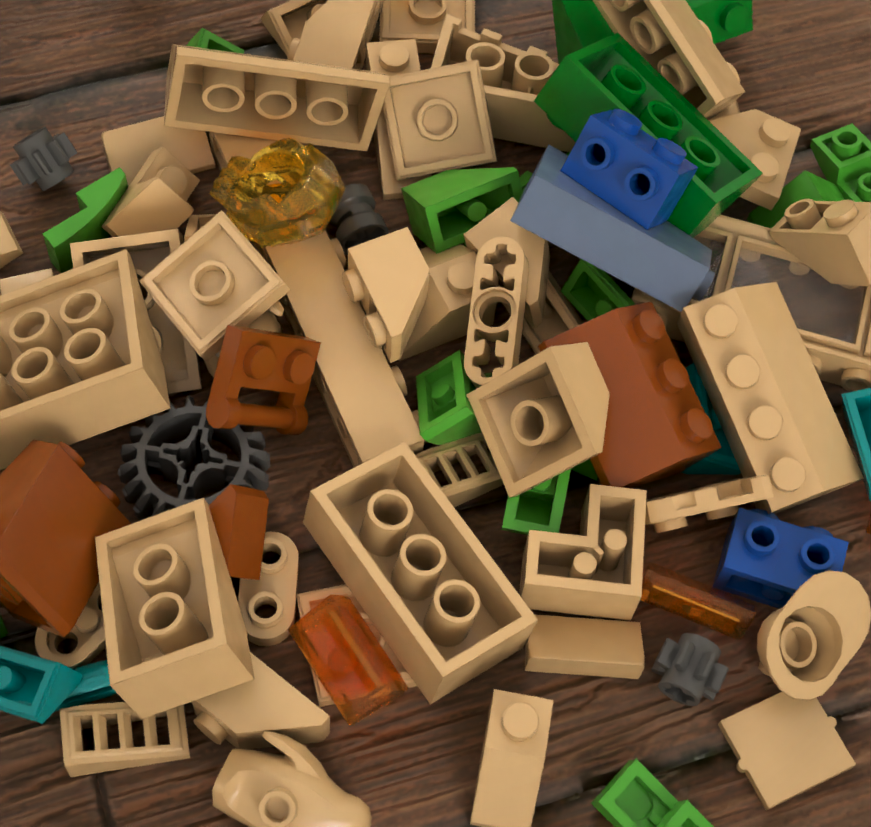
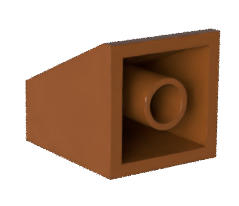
M32 440L0 474V605L14 618L65 638L75 626L99 582L95 537L130 525L131 522L117 508L121 504L118 496L99 481L93 482L84 473L82 468L85 466V461L73 448L64 442L54 444Z

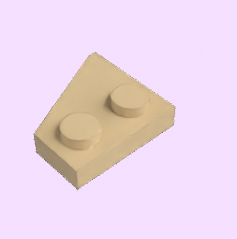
M769 475L731 479L646 500L645 525L653 524L655 533L688 526L686 517L706 513L707 520L735 515L739 509L738 505L774 497Z

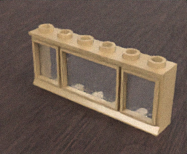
M719 215L705 230L693 237L712 250L710 270L715 272L710 287L700 301L735 287L777 282L820 380L840 385L849 392L871 387V287L831 284L776 243L769 233L771 228ZM634 287L631 300L635 304L652 301L658 315L664 322L669 338L684 342L677 326L681 312ZM692 297L687 306L697 303L699 300Z

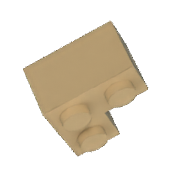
M590 484L581 510L580 535L529 530L522 555L519 595L531 610L631 621L642 597L647 490Z

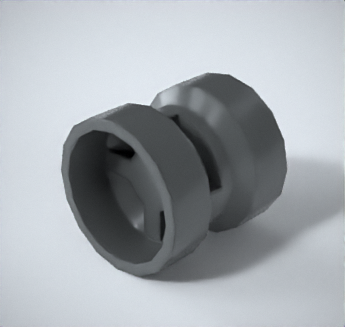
M350 184L333 191L323 203L324 211L333 210L328 222L332 226L337 227L336 238L339 240L346 255H348V248L386 235L389 231L383 217L379 213L374 212L376 202L367 185Z

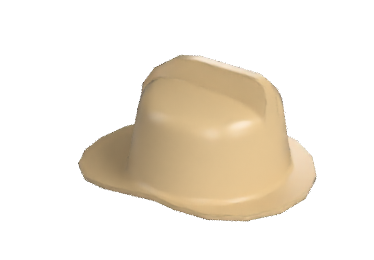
M828 570L815 574L797 589L783 608L773 611L762 622L757 634V652L760 659L758 668L765 675L771 676L779 690L793 699L811 700L823 695L833 685L838 675L860 649L869 632L871 607L869 597L861 583L845 572Z

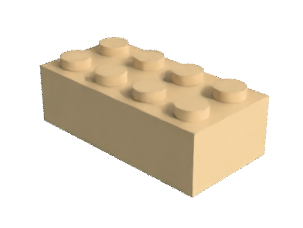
M405 441L310 490L303 524L430 705L523 649L538 619Z

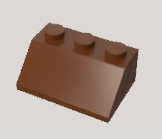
M652 301L615 308L547 339L538 345L541 352L550 346L588 342L610 393L603 452L590 458L601 485L633 488L673 476L722 448L713 430L712 422L698 399L689 380L688 372L681 363L665 330L664 322L658 315Z

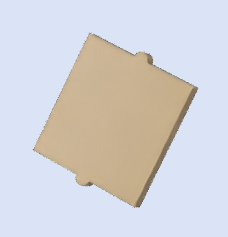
M780 692L718 723L738 760L736 764L737 771L740 773L745 772L766 811L852 769L856 765L834 728L837 724L836 719L832 716H827L817 697L811 700L793 699L784 692Z

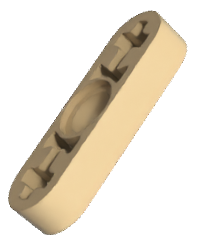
M498 236L486 241L480 247L476 257L464 355L465 372L476 388L519 364L529 263L521 245L515 239L507 236ZM508 254L512 263H514L506 265L504 268L503 282L507 289L498 287V274L493 265H491L499 263L501 256ZM497 302L508 304L511 307V316L505 324L499 327H489L483 323V313L488 306ZM486 340L496 342L495 355L500 364L503 365V368H495L492 372V377L487 378L482 369L479 368V365H486L490 360L491 348Z

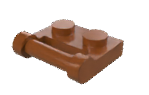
M227 325L206 406V418L209 425L213 428L229 430L237 425L276 428L281 434H302L308 425V412L304 405L321 342L304 336ZM240 388L279 391L277 405L267 406L240 403L238 400Z

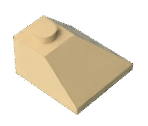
M461 244L437 254L429 247L420 249L430 269L428 297L399 361L467 335L477 257L474 250ZM497 303L488 306L483 313L482 320L487 326L493 325Z
M588 342L550 346L466 394L509 498L516 497L603 452L610 393Z

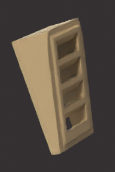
M482 432L415 454L454 507L504 485L496 464L487 450L488 445ZM477 454L487 472L479 474L470 456ZM459 462L468 478L460 481L452 464ZM441 470L449 485L441 487L434 473Z
M126 702L87 704L60 708L63 760L70 777L190 758L184 704L141 719ZM167 716L170 744L158 745L155 718ZM143 720L145 746L134 747L131 722ZM118 724L120 748L109 749L107 726ZM93 728L95 750L84 751L82 729Z

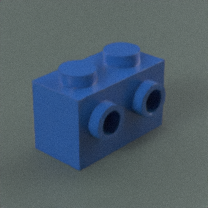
M614 109L590 115L560 171L647 230L667 222L699 167L685 159L687 153L678 144L665 138L655 139L641 130L642 122L629 112Z
M739 507L728 528L712 587L780 609L784 607L797 589L811 576L828 570L842 572L849 542L834 538L829 531L815 526L800 527L781 521L775 514H768L766 510H747Z

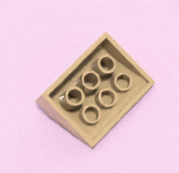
M127 249L0 296V470L7 468L32 440L54 444L64 442L67 445H71L170 409L163 361L134 264Z

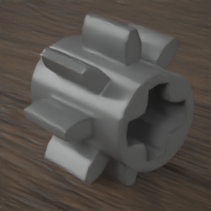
M43 127L13 146L19 159L11 163L10 166L23 186L26 184L30 185L36 181L40 189L44 191L74 172L68 161L69 158L78 152L65 132L58 133L52 137L48 129Z
M683 633L678 643L666 638L651 670L656 674L662 675L658 687L664 695L678 703L687 706H697L702 696L711 701L714 700L716 694L720 691L729 668L717 663L721 656V650L715 643L697 634Z

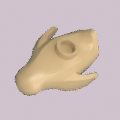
M264 731L262 737L283 752L284 755L235 748L228 755L212 790L213 807L248 827H370L371 825L370 808L359 797L346 793L329 778L321 762L305 745L287 735L272 731Z

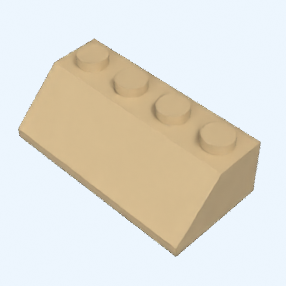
M592 0L613 33L618 32L707 120L727 109L745 93L740 84V78L732 64L724 60L713 43L710 29L703 21L698 20L686 0Z
M172 44L166 76L164 126L367 152L390 85V76L373 71Z
M777 282L735 287L683 308L678 318L677 326L743 478L769 475L774 497L755 501L754 504L757 509L766 510L768 514H777L864 479Z

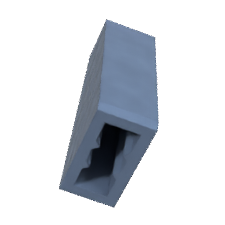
M548 144L521 195L510 221L680 312L688 305L692 297L700 301L715 276V272L710 270L712 250L668 221L649 230L645 229L561 172L560 170L568 156Z

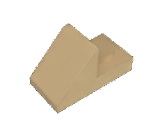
M160 147L150 154L101 227L112 237L177 229L194 211L193 207L186 201L200 180L168 150Z

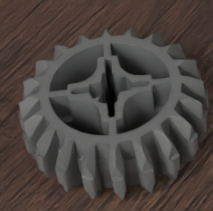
M188 394L184 401L185 407L177 409L170 402V409L165 410L163 415L158 416L154 414L144 418L147 428L131 426L129 436L132 443L122 445L120 454L122 461L125 463L119 465L120 468L118 469L120 481L126 484L122 489L124 498L127 503L135 504L133 507L135 516L141 521L201 499L208 493L218 492L204 498L208 505H210L230 484L266 491L269 487V475L265 471L271 467L270 454L264 451L266 447L264 435L261 431L253 432L254 426L237 425L231 430L213 428L209 425L206 418L208 399L203 406H196L194 398ZM212 439L229 447L236 454L240 462L228 460L227 454L214 451L211 444ZM201 454H202L203 463H199ZM187 472H191L189 482ZM151 473L163 475L164 481L176 484L179 493L178 498L160 490L150 479Z

